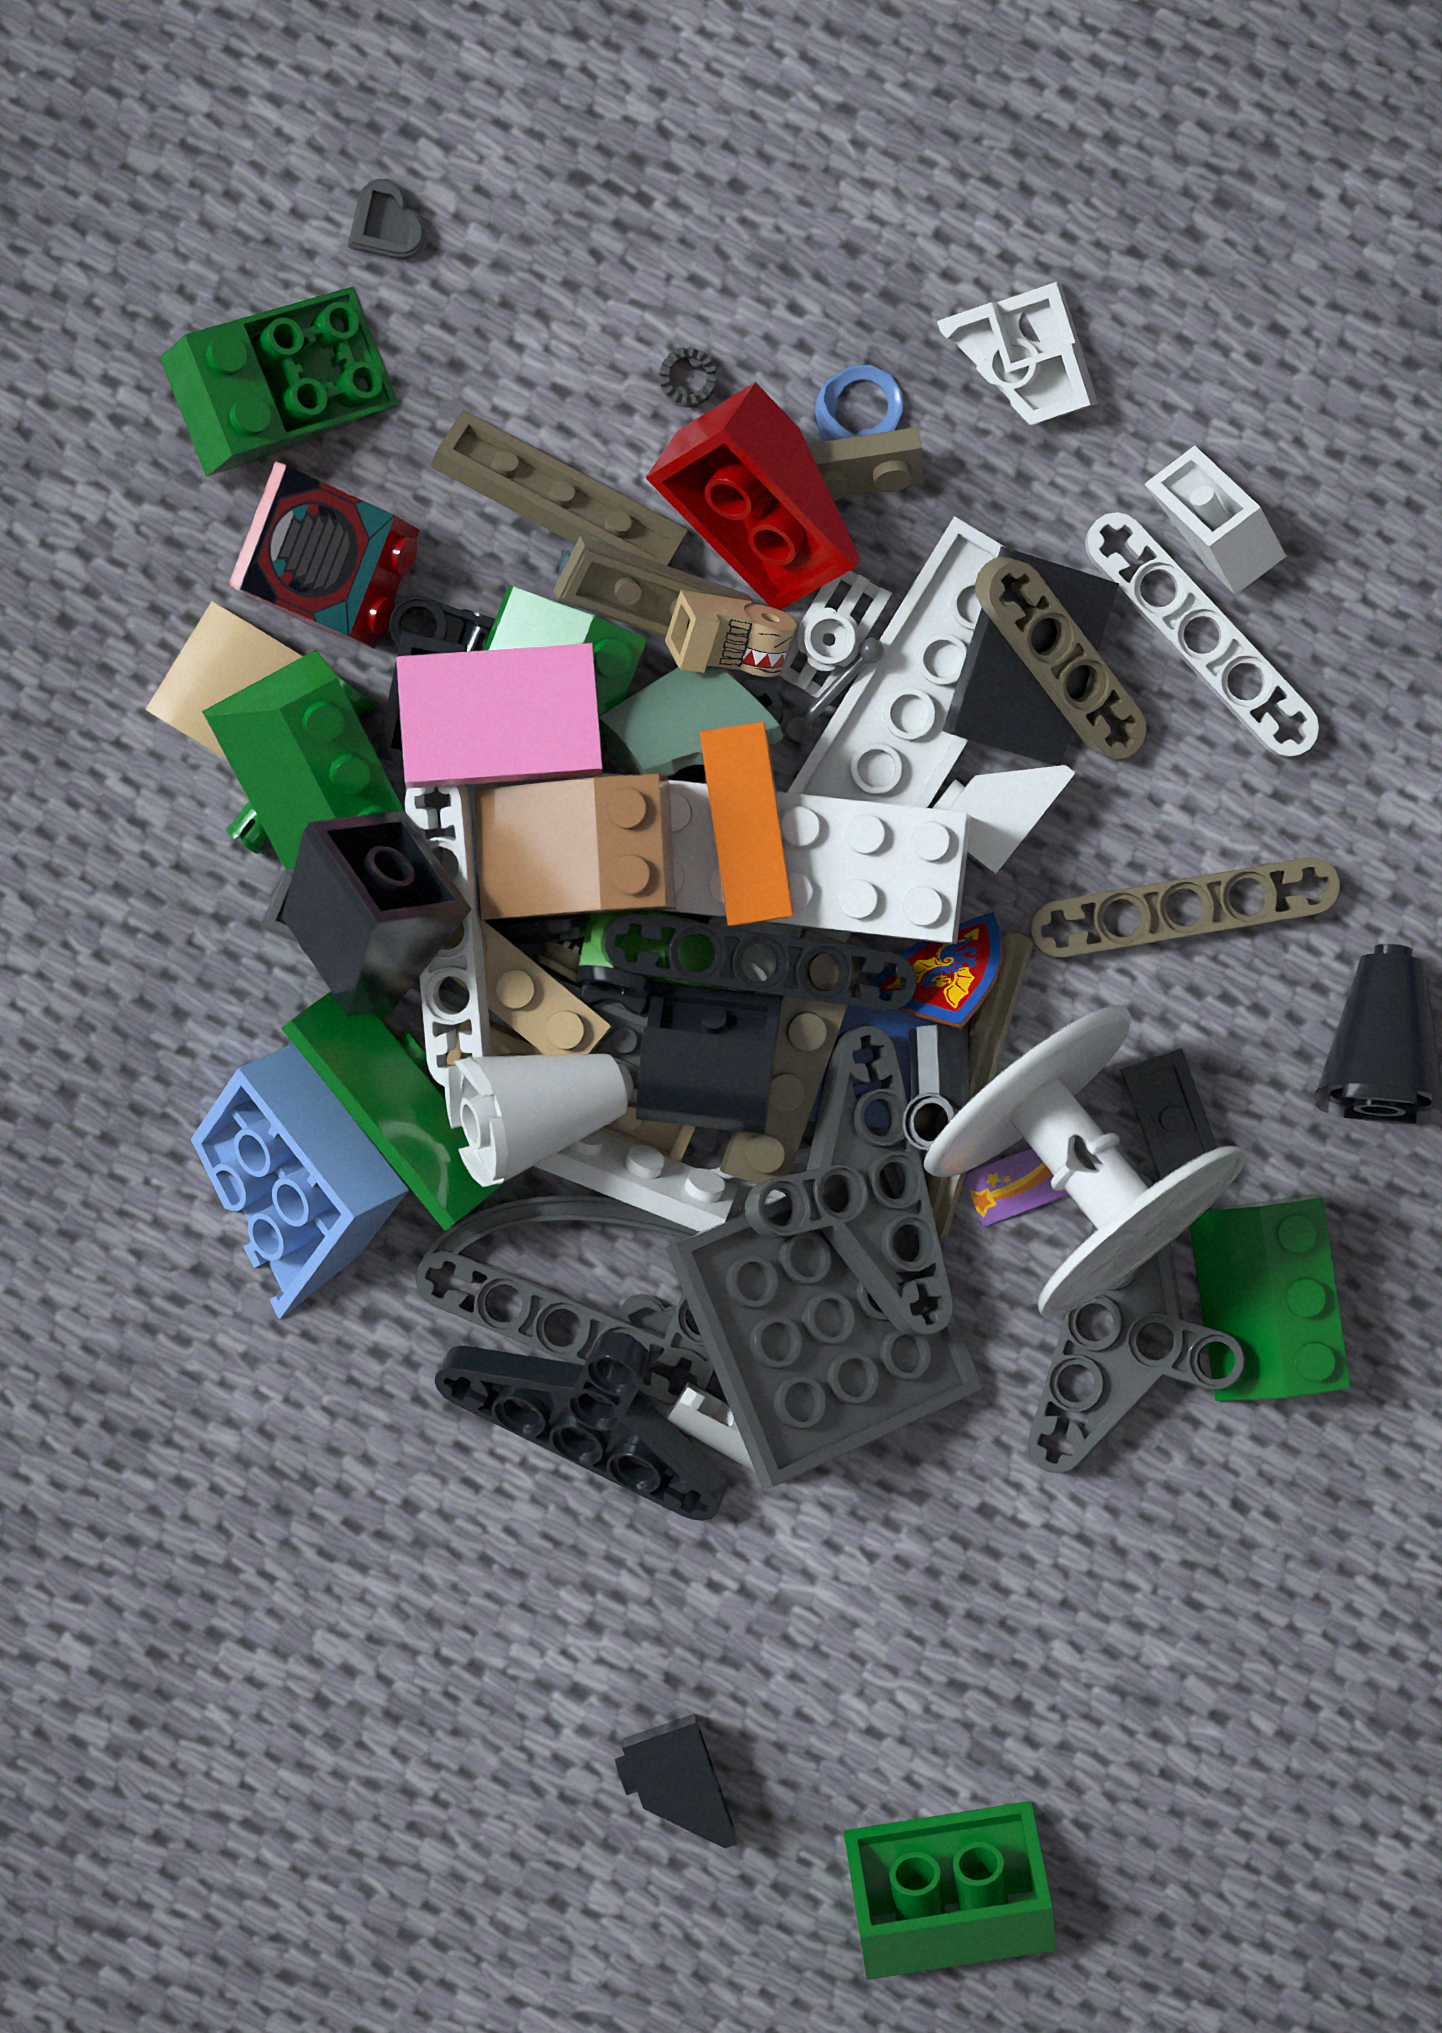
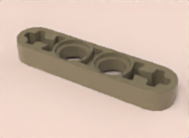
M998 557L987 562L979 571L975 582L976 597L981 607L1084 743L1094 752L1114 759L1128 758L1136 753L1143 744L1147 732L1146 720L1141 710L1038 572L1029 564L1008 557ZM1005 575L1016 578L1011 586L1012 590L1021 602L1030 604L1029 607L1022 610L1017 603L1000 597L1005 591L1004 585L1001 582ZM1051 618L1055 623L1057 631L1055 642L1048 650L1037 653L1031 644L1033 628L1042 619ZM1086 665L1091 672L1092 682L1090 689L1082 697L1072 699L1067 692L1066 682L1068 676L1076 667ZM1101 707L1106 714L1121 719L1117 724V729L1122 734L1118 740L1115 741L1107 738L1111 732L1110 726L1101 715L1093 713V711Z

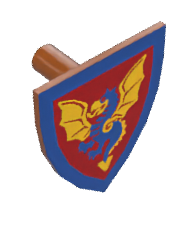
M994 912L959 924L957 944L921 941L901 953L900 956L904 957L912 965L916 974V989L908 1003L896 1010L938 1022L939 1025H949L959 1029L963 1026L967 1027V1021L979 1009L994 987L1003 962V937ZM890 964L870 984V986L879 988V999L886 1001L888 991L899 990L901 985L900 978L891 975Z

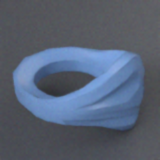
M852 365L828 379L817 396L815 415L821 441L894 431L903 412L902 392L891 374L872 365ZM858 381L872 382L879 386L886 395L888 403L887 414L883 421L873 429H862L858 433L853 434L843 428L833 416L838 408L837 399L842 391L851 383Z

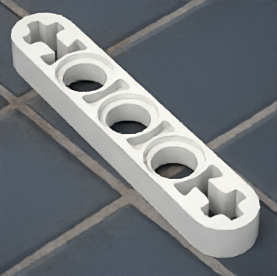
M1118 512L1105 514L1097 519L1088 530L1085 540L1086 553L1096 568L1108 580L1119 583L1117 590L1268 751L1276 756L1288 758L1301 755L1309 750L1317 740L1319 724L1317 716L1304 699L1136 520L1129 515ZM1104 527H1107L1112 532H1116L1122 527L1126 529L1130 537L1127 539L1125 546L1136 559L1140 557L1144 549L1154 557L1153 560L1148 561L1136 570L1129 583L1119 574V572L1124 571L1130 566L1127 561L1116 552L1107 558L1099 550L1105 541L1099 533ZM1159 571L1166 573L1175 583V597L1169 605L1154 607L1145 602L1141 596V581L1150 572ZM1205 618L1213 622L1217 627L1219 633L1218 644L1210 653H1195L1186 645L1183 634L1185 626L1192 619ZM1236 665H1251L1260 673L1263 684L1256 698L1246 701L1233 696L1228 689V674ZM1275 688L1284 696V700L1275 703L1273 706L1286 718L1297 713L1304 721L1298 729L1303 737L1299 744L1291 739L1281 744L1276 741L1273 735L1278 731L1279 726L1268 712L1262 715L1259 723L1250 714L1251 710L1258 708L1268 701Z
M467 785L438 786L440 793L450 794L451 806L441 809V829L455 826L456 836L443 835L426 840L425 829L439 828L436 808L425 807L424 795L434 792L435 787L409 788L406 791L405 797L406 814L430 849L433 851L437 847H446L457 857L459 869L453 882L472 909L462 921L464 937L461 943L455 948L443 946L420 975L427 1064L430 1074L444 1087L446 1071L448 1067L455 1065L447 1064L446 1053L456 1049L457 1039L456 1029L443 1033L442 1024L454 1025L471 1020L472 1029L459 1032L461 1051L472 1053L473 1057L492 1056L471 800ZM448 976L458 977L468 986L470 993L469 1003L462 1012H452L446 1009L440 1002L438 995L439 986Z

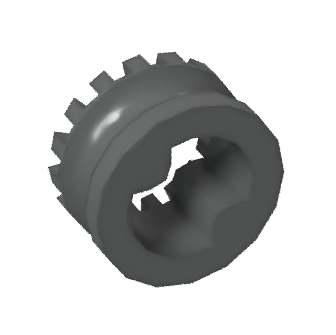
M693 347L678 348V350L669 353L662 362L659 373L661 389L666 398L675 405L682 407H694L707 401L714 392L716 385V369L711 358L702 350H697ZM688 360L692 369L704 368L707 379L702 390H699L696 394L688 395L684 387L673 388L670 384L669 376L672 368L677 363Z

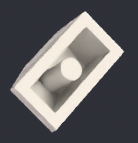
M1193 446L1145 483L1146 488L1206 567L1235 595L1287 557L1261 507L1196 446Z
M1061 765L975 775L966 786L955 779L932 809L967 812L971 816L967 855L990 874L994 875L1074 776L1075 772L1068 766Z

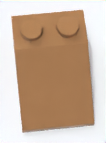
M661 774L629 775L474 790L481 920L676 909L669 778Z

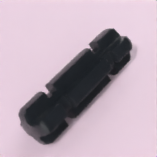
M590 914L491 919L486 921L513 944L557 941L560 939H579L586 934V922L590 920Z

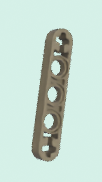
M1301 858L1055 900L1042 905L1034 913L1030 922V936L1035 947L1041 953L1050 957H1069L1315 915L1328 910L1335 903L1340 892V880L1336 870L1328 862L1319 858ZM1311 868L1315 878H1325L1327 889L1317 893L1316 904L1308 905L1305 895L1282 897L1287 910L1282 912L1275 911L1277 891L1269 875L1271 872H1281L1280 885L1302 880V869ZM1243 878L1256 881L1264 892V902L1261 909L1250 916L1237 913L1231 907L1229 901V892L1232 885ZM1180 889L1194 892L1202 904L1199 919L1189 926H1179L1173 923L1166 912V903L1169 896ZM1116 900H1126L1132 903L1139 914V924L1136 930L1126 937H1117L1111 934L1103 922L1106 907ZM1093 903L1092 924L1100 940L1098 943L1087 944L1088 931L1067 935V946L1062 948L1056 947L1054 938H1043L1041 926L1051 922V912L1055 910L1061 911L1063 919L1067 921L1083 919L1086 917L1081 909V905Z

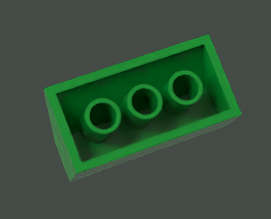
M330 991L290 1020L281 1029L446 1231L505 1182L482 1187L472 1178L458 1150L468 1147L469 1143L463 1126L451 1129L447 1113L445 1087L443 1085L439 1087L423 1068L427 1065L426 1051L414 1036L407 1031L401 1037H398L383 1019L392 1010L348 1017Z

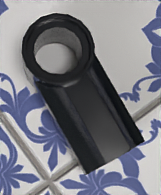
M929 1025L908 1030L911 1101L903 1113L902 1126L904 1135L910 1144L918 1149L929 1151L938 1137L935 1124L936 1119L943 1110L947 1112L949 1124L970 1102L968 1033L965 1026L959 1029L949 1025Z

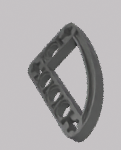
M553 1195L521 1199L487 1208L459 1221L444 1232L428 1249L417 1269L415 1279L417 1290L422 1298L432 1306L569 1363L584 1365L597 1339L602 1334L616 1332L629 1334L641 1342L648 1350L650 1357H652L653 1344L664 1348V1352L657 1361L669 1366H677L683 1358L691 1361L690 1373L699 1378L696 1387L705 1392L714 1376L715 1369L701 1334L694 1331L688 1323L689 1304L684 1292L667 1333L663 1336L463 1254V1251L472 1244L494 1232L516 1225L542 1221L580 1220L614 1223L653 1230L682 1239L699 1233V1231L616 1198L598 1195ZM448 1261L456 1265L454 1275L458 1279L470 1284L476 1283L477 1271L485 1274L487 1279L476 1292L474 1310L464 1306V1303L471 1296L467 1292L459 1289H450L444 1296L437 1294L438 1282L429 1278L431 1269H442L447 1265ZM498 1285L512 1286L521 1295L523 1303L521 1312L512 1321L498 1320L488 1309V1296L492 1289ZM555 1310H570L580 1320V1336L571 1345H558L547 1334V1319ZM656 1370L652 1372L651 1383L643 1380L638 1391L673 1405L682 1393V1391L676 1393L671 1390L673 1379Z

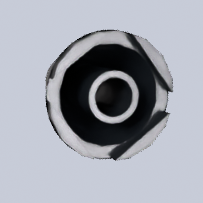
M1379 944L1374 946V953L1361 956L1316 1090L1315 1106L1319 1110L1328 1113L1330 1101L1340 1105H1349L1344 1109L1343 1117L1348 1119L1389 1124H1416L1417 1112L1431 1110V1122L1439 1121L1442 1118V1077L1425 963L1421 959L1412 957V948L1398 944Z

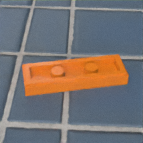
M762 721L699 731L728 926L795 917L766 723Z

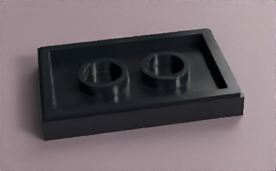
M1001 546L998 557H1008L1032 566L1094 649L1098 651L1119 583ZM1005 575L1001 580L1005 591L1000 597L1017 603L1022 610L1029 607L1030 604L1021 602L1012 590L1011 586L1016 578ZM981 607L942 731L1060 766L1073 727ZM1051 618L1042 619L1033 628L1031 644L1037 653L1048 650L1055 642L1057 631L1055 623ZM1086 665L1076 667L1068 676L1066 682L1067 692L1072 699H1078L1084 694L1090 675V670Z

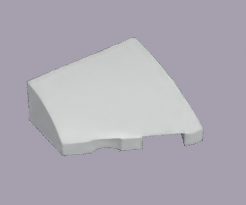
M1055 282L997 303L991 302L937 321L940 332L947 339L951 338L977 365L976 369L990 384H995L1010 400L1011 406L1029 425L1098 405L1061 282ZM1023 312L1027 316L1040 342L1027 339L1020 330V319Z
M687 1382L674 1405H671L665 1418L678 1430L755 1472L729 1405Z

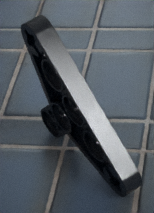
M616 1332L602 1334L597 1339L584 1365L459 1345L447 1352L435 1375L434 1383L437 1390L445 1399L683 1517L699 1521L712 1519L717 1514L727 1492L728 1481L722 1471L637 1392L650 1366L651 1357L644 1345L629 1335ZM605 1358L621 1362L630 1370H624L619 1367H616L610 1362H608ZM494 1383L502 1384L499 1392L492 1389ZM587 1393L600 1396L610 1402L611 1405L601 1403ZM513 1400L524 1402L536 1411L523 1409ZM570 1428H575L580 1431H583L589 1436H591L593 1439H586L580 1437L577 1434H575ZM627 1456L640 1459L643 1462L647 1463L650 1467H642L640 1465H637L634 1462H632ZM668 1465L674 1470L672 1477L665 1474Z

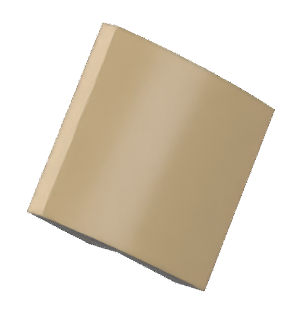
M211 601L145 710L227 760L202 711L303 656Z

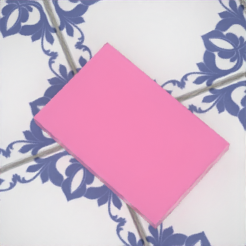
M592 643L396 657L406 789L602 775Z

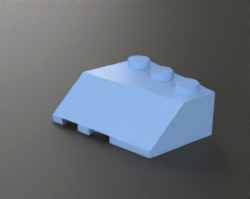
M293 1043L238 1068L191 1138L224 1208L231 1211L243 1210L249 1222L248 1234L251 1242L243 1247L253 1267L255 1268L268 1261L283 1293L269 1299L279 1320L361 1255L409 1191L393 1166L385 1160L360 1128L359 1124Z

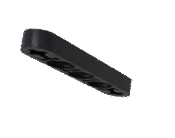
M625 914L612 919L604 928L600 939L603 956L613 968L647 976L880 1011L896 1010L905 1006L913 997L916 989V974L912 965L904 957L890 952L642 914ZM630 924L638 926L637 932L640 938L662 941L660 928L671 929V934L664 948L666 968H657L655 966L660 956L659 953L636 952L633 962L625 961L624 949L615 947L614 939L616 935L627 934ZM690 934L704 936L710 942L713 949V957L710 964L699 972L687 970L678 959L679 944ZM756 943L768 946L776 957L774 973L768 979L760 982L747 977L741 964L743 953L749 946ZM818 953L830 955L839 967L837 982L826 991L813 989L805 978L807 962ZM851 957H859L861 959L856 969L858 972L881 973L884 963L890 964L891 975L900 978L901 985L899 990L888 991L886 1001L879 999V988L870 985L854 984L856 996L855 998L848 997L846 993L853 979Z

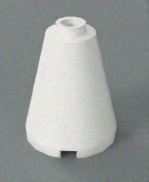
M609 1054L464 1057L461 1060L454 1061L456 1065L448 1067L445 1076V1097L451 1129L463 1126L469 1146L458 1150L472 1178L482 1187L501 1184L621 1118L627 1111V1102L631 1101L634 1096L633 1082L627 1067L622 1063L617 1064Z

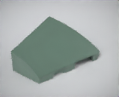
M707 666L705 673L680 670L677 667L598 717L604 731L603 735L610 758L636 775L661 774L668 776L675 774L686 766L694 764L704 765L699 731L764 721L767 726L769 745H773L783 739L780 725L760 702L720 667Z

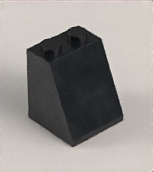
M404 810L309 822L303 830L282 918L299 942L301 949L307 954L331 990L335 1000L341 1005L347 1016L350 1017L395 1009L472 909Z

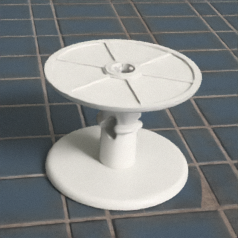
M1123 1005L1108 1006L1078 1019L1044 1040L1014 1062L981 1090L950 1121L936 1138L924 1160V1168L931 1175L936 1177L954 1176L988 1161L1024 1137L1053 1173L1054 1177L1051 1180L1052 1189L1055 1191L1065 1189L1098 1229L1061 1265L1047 1282L1038 1301L1039 1312L1044 1318L1057 1317L1083 1305L1118 1283L1157 1254L1158 1251L1181 1234L1222 1195L1238 1176L1247 1160V1154L1241 1148L1235 1146L1221 1147L1187 1163L1149 1189L1115 1148L1120 1141L1119 1136L1114 1133L1105 1135L1074 1096L1111 1060L1129 1032L1131 1014Z

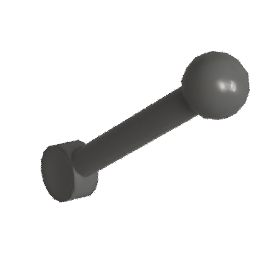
M876 638L865 639L859 647L860 654L802 715H794L788 719L784 730L790 740L800 742L806 739L811 730L810 724L868 663H875L881 660L884 655V646L881 641Z

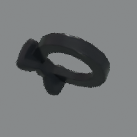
M597 965L579 966L576 981L581 984V1000L586 1005H596L608 999L620 1002L626 1010L635 1015L643 1013L649 997L653 995L655 985L653 979L644 975Z

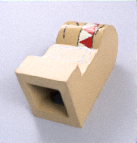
M680 590L665 643L680 670L705 673L707 666L742 670L762 677H775L783 672L797 629V622L783 611L764 605L752 604L751 601ZM690 619V624L687 630L688 620Z

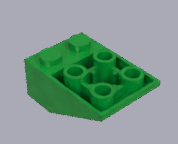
M353 286L185 334L160 357L206 477L253 463L399 405Z

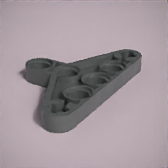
M862 1026L840 1034L835 1041L827 1066L807 1170L766 1180L755 1185L748 1193L745 1202V1216L752 1229L757 1234L766 1238H779L820 1229L899 1332L908 1336L931 1335L943 1330L950 1322L953 1313V1299L919 1150L910 1144L903 1131V1113L908 1102L895 1047L891 1038L883 1030L875 1026ZM860 1048H871L873 1061H869L866 1064H855L853 1051H857ZM876 1081L881 1082L882 1089L863 1092L857 1096L854 1095L853 1086ZM872 1101L882 1103L890 1114L889 1129L882 1137L872 1134L867 1129L864 1121L866 1107ZM888 1163L897 1166L904 1176L905 1186L902 1194L897 1199L887 1197L879 1186L880 1171ZM831 1176L840 1179L848 1190L847 1205L839 1213L831 1211L822 1199L823 1185ZM772 1190L783 1192L791 1203L790 1218L783 1226L773 1224L767 1218L764 1211L766 1197ZM902 1226L912 1229L919 1240L918 1253L910 1262L901 1260L893 1248L894 1235ZM924 1270L925 1278L897 1283L896 1274ZM919 1298H928L930 1310L922 1315H912L910 1303L916 1302Z
M1136 1172L1149 1189L1157 1184L1153 1178ZM1094 1224L1089 1238L1098 1230ZM1171 1242L1118 1283L1090 1301L1066 1313L1029 1435L1028 1448L1031 1458L1043 1470L1051 1473H1064L1079 1467L1165 1376L1209 1389H1225L1234 1386L1243 1378L1247 1370L1248 1355L1241 1341L1227 1332L1183 1318ZM1095 1303L1105 1306L1113 1318V1327L1110 1334L1099 1341H1092L1086 1338L1079 1327L1080 1314L1088 1305ZM1155 1322L1167 1326L1174 1338V1345L1170 1354L1160 1360H1152L1145 1356L1139 1345V1337L1142 1330L1147 1325ZM1216 1341L1228 1345L1235 1356V1366L1232 1372L1222 1379H1213L1207 1376L1200 1365V1355L1203 1349L1209 1343ZM1082 1365L1093 1374L1095 1381L1094 1390L1085 1401L1074 1402L1068 1399L1062 1392L1060 1386L1061 1376L1070 1366ZM1052 1403L1066 1411L1088 1412V1418L1084 1427L1079 1421L1070 1420L1066 1440L1075 1444V1451L1073 1454L1061 1455L1058 1462L1051 1459L1052 1449L1043 1445L1045 1434H1057L1063 1416L1050 1415Z

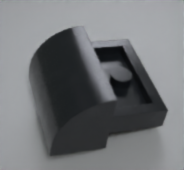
M655 981L647 1026L644 1027L637 1086L636 1119L765 1135L782 1010V996Z

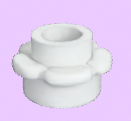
M821 608L812 612L808 617L809 622L800 627L797 635L798 648L808 656V664L817 670L832 671L838 665L846 667L856 658L859 652L856 638H858L860 630L856 621L847 613L838 614L833 608ZM824 635H834L835 643L831 646L825 645L823 642Z

